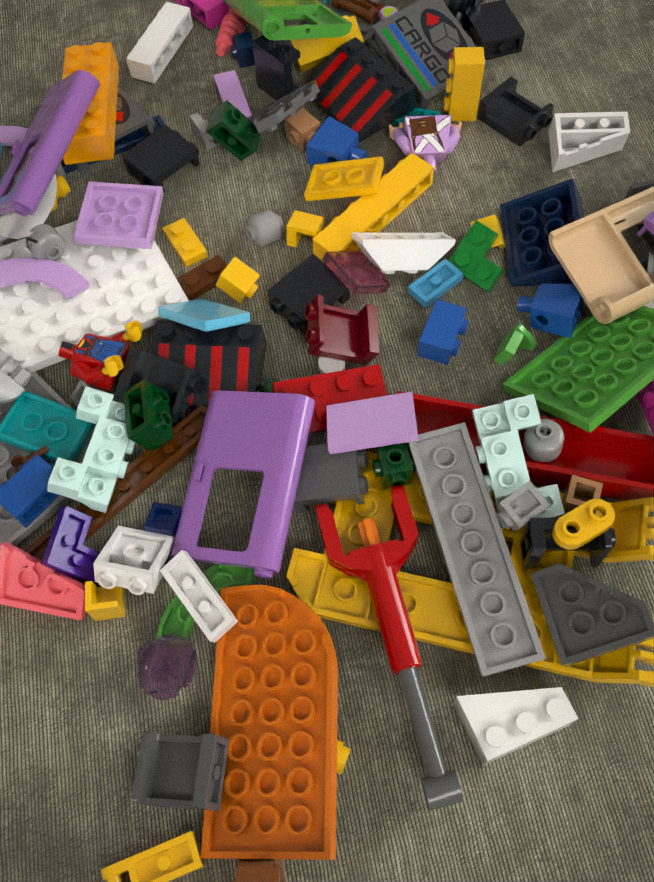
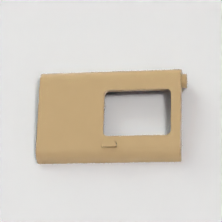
M654 186L558 228L549 234V245L594 317L601 324H608L654 301V273L647 274L621 232L641 224L654 211Z

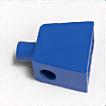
M332 117L326 119L306 145L307 163L310 165L363 159L367 156V151L359 148V134Z
M541 284L535 297H519L517 310L530 313V326L532 328L572 338L583 307V298L574 284Z

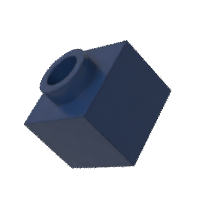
M251 32L233 35L234 45H231L233 59L238 60L240 68L255 65Z

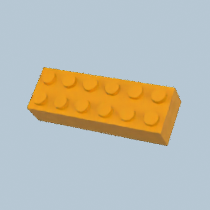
M97 42L92 45H73L65 48L62 80L77 70H84L96 77L100 82V86L63 157L64 163L67 165L114 159L119 65L112 43Z

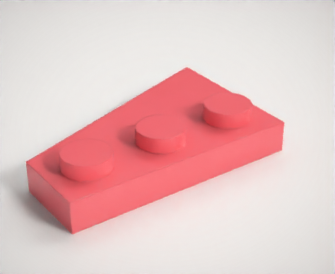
M9 542L1 544L0 604L76 620H83L86 617L84 584L64 573L41 565V560Z

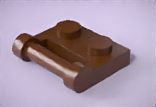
M332 0L333 7L349 11L365 19V22L370 25L379 17L378 12L384 8V6L372 0Z

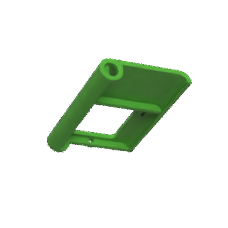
M224 0L229 7L265 38L272 41L343 37L352 28V23L317 0ZM304 19L312 25L285 26L283 20Z

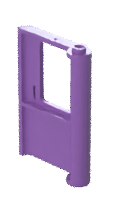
M77 70L51 86L22 142L19 140L15 142L10 152L14 157L0 182V216L12 211L24 217L35 214L100 86L98 79L89 72ZM34 147L12 191L7 195L14 182L13 174L20 170L30 149Z
M211 392L171 558L175 557L181 550L188 552L194 561L251 568L255 570L254 575L262 578L271 579L273 574L280 573L315 407L314 399L302 394ZM217 469L264 473L249 545L244 552L198 547L197 545L213 476Z

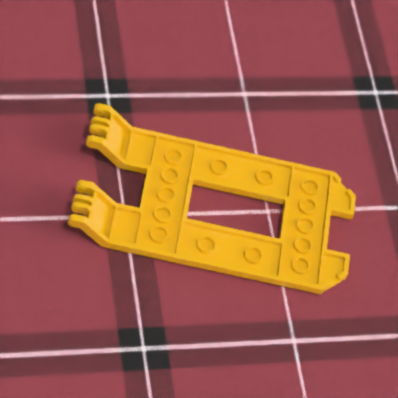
M366 452L368 466L364 467V476H366L368 481V494H364L365 503L358 505L354 499L330 502L336 504L333 516L344 556L349 555V551L363 548L357 523L362 522L363 519L375 520L381 543L390 540L394 522L391 508L390 488L383 490L380 477H375L372 461L377 460L376 453ZM415 470L413 471L412 483L404 486L415 521L433 525ZM559 492L562 501L564 493ZM489 493V494H490V497H491V500H492V503H493V506H494V509H495V512H496V514H497L496 507H495V503H494V499H493V495H492V493ZM654 497L613 503L608 502L615 512V519L610 528L615 530L616 543L602 562L654 561V546H645L646 540H654V517H648V512H654ZM597 510L595 516L603 517V514ZM527 523L516 532L511 527L509 529L501 528L505 541L512 542L510 556L546 658L545 660L525 666L594 683H626L654 687L653 671L634 669L635 661L654 665L653 652L636 650V648L654 651V638L567 667L561 665L531 573L558 563L572 568L574 556L590 559L589 552L545 551L535 569H523L520 539ZM294 548L286 576L299 599L309 605L322 619L380 632L366 582L357 577L347 576L330 566L326 549L324 554ZM399 571L397 577L416 641L474 654L452 583Z

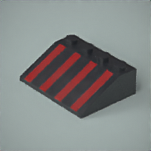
M356 37L337 47L305 83L306 85L315 80L320 92L316 94L317 98L313 101L333 119L356 131L359 134V142H362L414 110L415 86Z
M156 321L151 341V353L200 371L198 376L200 377L199 387L195 393H192L189 402L191 409H196L201 404L208 408L211 392L213 391L259 392L267 347L262 325L241 324L205 332L175 321Z

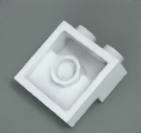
M118 526L93 563L95 582H98L105 589H113L115 586L127 588L135 595H142L144 592L154 594L163 577L159 570L164 567L172 551L174 536Z

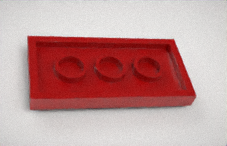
M380 364L273 382L272 384L273 393L302 394L315 400L309 435L327 431V405L388 396Z

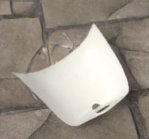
M54 174L34 215L24 217L12 211L0 216V247L8 238L20 239L30 236L33 233L30 232L33 227L45 222L55 202L57 192L56 174Z

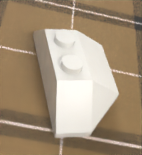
M352 232L351 236L370 262L377 266L382 273L394 274L395 271L399 270L412 274L418 273V270H429L455 245L456 241L443 232Z

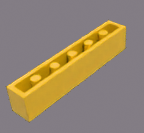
M413 153L400 160L395 168L381 177L377 194L363 195L356 202L353 201L340 216H336L325 229L319 231L314 236L313 254L334 271H337L360 250L351 237L352 232L379 233L432 185L434 167Z

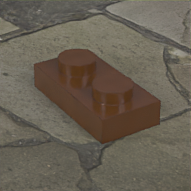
M217 255L176 279L189 301L194 300L217 287L218 278L227 265Z

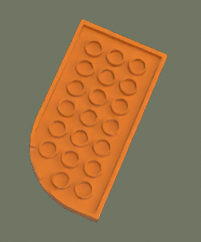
M267 585L221 588L220 597L238 622L217 641L210 734H217L229 739L220 811L204 810L201 859L336 860L338 663L332 638L318 614L304 601L283 589Z

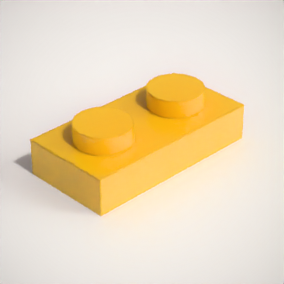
M185 218L162 228L165 237L186 268L208 257L207 250Z

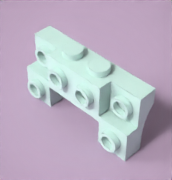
M86 386L77 407L76 418L97 425L82 464L57 458L48 481L47 491L74 499L93 510L106 513L117 479H124L128 462L124 461L126 453L132 455L136 442L127 438L124 404L113 401V394Z
M534 394L472 410L480 446L475 447L479 464L485 463L487 475L483 477L489 493L493 495L495 507L530 481L518 431L542 424ZM557 484L536 488L550 506L534 518H549L565 514ZM499 521L501 528H505L503 524Z

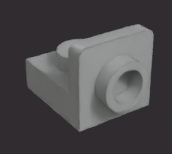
M198 112L191 115L190 120L193 133L203 147L209 150L220 145L218 141L206 132L209 121L207 119L204 120Z
M528 481L496 506L498 510L496 515L505 528L509 529L511 527L516 532L528 523L530 518L536 517L550 505L532 482Z

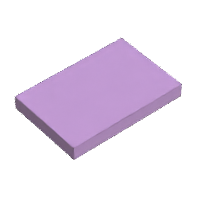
M412 392L327 405L329 453L336 454L419 441Z

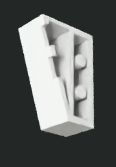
M628 112L555 113L548 131L552 172L622 150L630 134Z
M562 687L456 696L453 702L482 766L570 726L578 720Z

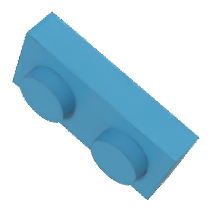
M445 258L409 285L407 293L424 308H427L436 299L461 282L464 274Z

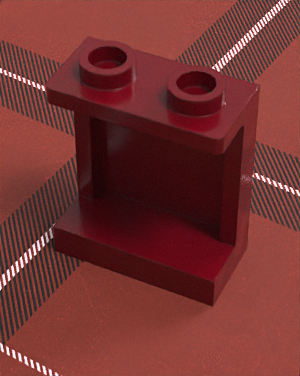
M318 294L306 305L304 315L305 319H307L308 329L305 341L308 343L309 355L368 365L380 353L377 307L375 305L366 304L361 311H355L323 304V295Z

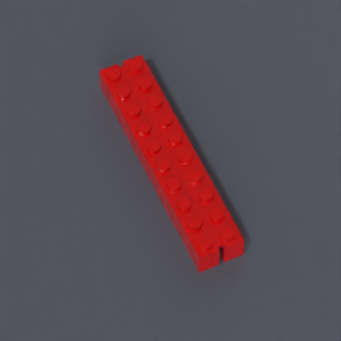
M397 391V394L406 393V392ZM413 394L418 435L465 422L476 454L475 447L480 446L472 410L486 406ZM540 416V419L555 421L564 432V442L560 455L555 460L541 463L528 457L524 450L523 443L526 429L518 431L529 478L533 484L544 486L557 484L558 488L566 489L571 476L575 475L603 483L600 495L603 497L624 501L654 497V436L599 426L590 433L564 420ZM485 463L479 464L482 474L487 475Z

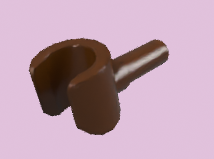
M44 446L26 457L22 455L12 457L11 465L16 468L15 474L20 471V465L31 460L37 454L41 457L48 453V447Z

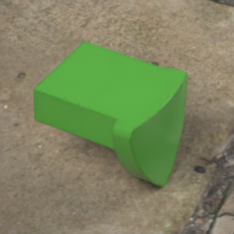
M517 324L505 334L493 360L502 365L514 356L517 348L533 351L537 344L536 340L524 326Z

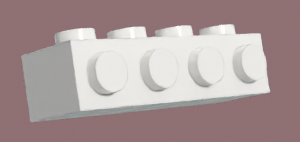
M166 2L161 10L158 11L157 16L148 25L147 30L126 58L132 78L156 83L193 28L189 7Z

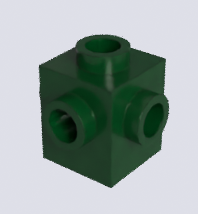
M407 443L377 448V460H373L372 463L375 477H380L382 489H389L403 484V486L410 485L412 483L413 471L416 469L411 453L408 451Z

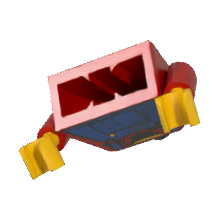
M134 320L125 325L127 333L122 331L112 337L88 333L82 337L78 345L63 341L58 355L71 360L70 374L81 379L86 384H92L110 392L124 368L130 345L129 340L132 342L139 341L143 329L140 322Z

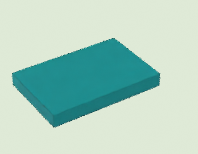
M24 391L16 399L0 424V442L31 454L47 446L49 452L41 456V458L56 463L58 457L74 462L96 424L77 419V410Z

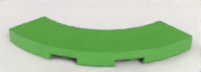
M217 564L202 572L219 596L221 588L254 585L255 570L251 568ZM177 595L171 604L166 607L161 618L155 640L157 646H188L189 637L196 621Z

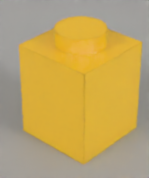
M234 257L220 274L216 286L241 304L245 297L251 299L259 288L256 282L260 275L237 257Z

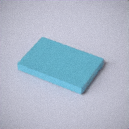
M202 298L158 306L159 316L205 332L250 322V312Z

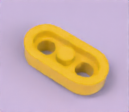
M591 499L557 520L552 531L555 542L564 549L573 550L579 548L610 528L615 519L614 509L608 502L602 499ZM593 511H600L603 514V517L600 518L595 516ZM566 526H573L577 533L568 532Z

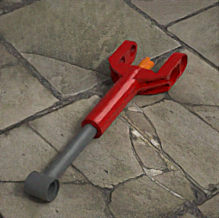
M403 484L390 487L391 508L401 538L400 542H398V539L381 543L375 520L366 518L362 522L357 523L363 548L349 551L350 554L344 556L332 510L328 508L327 503L316 505L315 510L329 565L347 576L359 578L368 585L391 673L400 677L427 776L421 778V784L430 811L463 802V795L455 770L447 771L417 670L423 666V662L397 577L401 567L415 549L419 535Z

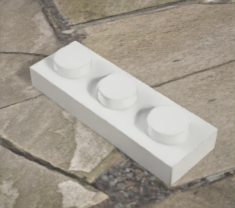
M181 550L159 570L210 642H217L238 622L188 552Z

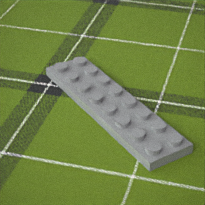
M465 422L419 434V441L407 442L481 678L545 660L538 634Z

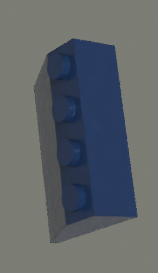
M573 178L500 204L511 287L539 286L541 284H572L573 282L549 245V234L558 228L585 217L581 195Z

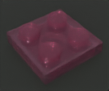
M326 252L322 259L353 294L385 293L391 285L384 278V273L375 268L363 252Z

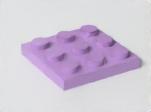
M89 181L73 236L75 244L152 249L164 194L163 187Z

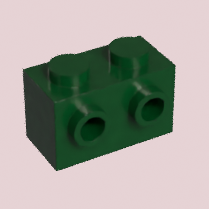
M226 100L211 111L206 130L210 136L240 161L257 152L261 133L258 132L254 123L241 113L238 108Z
M143 379L123 393L128 439L154 451L174 438L169 396L165 390Z

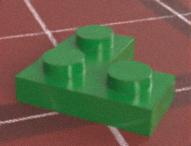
M476 220L448 261L464 274L463 276L487 292H490L504 270L484 256L499 235Z

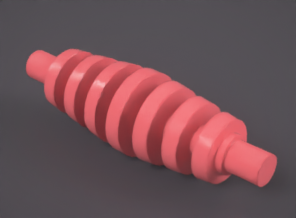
M232 8L223 18L216 39V53L220 57H223L225 53L231 52V45H234L233 35L244 33L247 21Z

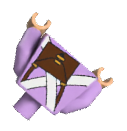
M451 115L405 117L404 130L402 122L399 123V127L389 125V135L391 139L395 140L406 156L411 153L415 154L432 165L434 173H436V162H444L446 155L451 154L459 142L462 122H459L458 125L451 124Z

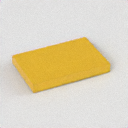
M383 157L314 164L304 192L305 200L315 201L377 194L384 167Z

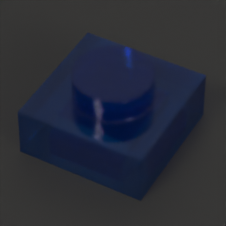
M153 502L144 524L145 531L175 536L182 507Z

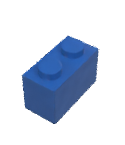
M436 299L419 340L417 356L448 365L451 356L456 357L461 345V341L458 340L460 334L465 335L469 325V320L465 319L467 308Z
M38 454L25 462L20 471L0 486L1 507L25 528L60 496L47 491L53 467Z

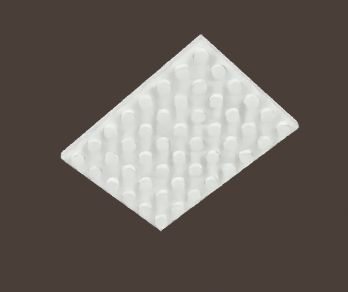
M78 220L54 228L62 236L66 246L64 254L56 262L65 264L80 273L89 282L90 288L68 300L56 290L43 286L41 282L28 281L26 284H16L1 288L0 349L11 357L1 370L9 376L20 365L26 371L32 373L66 359L58 355L63 341L78 345L82 337L88 333L103 337H112L122 331L127 333L125 325L134 320L140 322L142 329L156 325L157 320H169L159 316L158 306L189 300L155 240L153 241L152 249L75 244L73 236ZM26 238L0 247V261L14 258H35L26 246Z

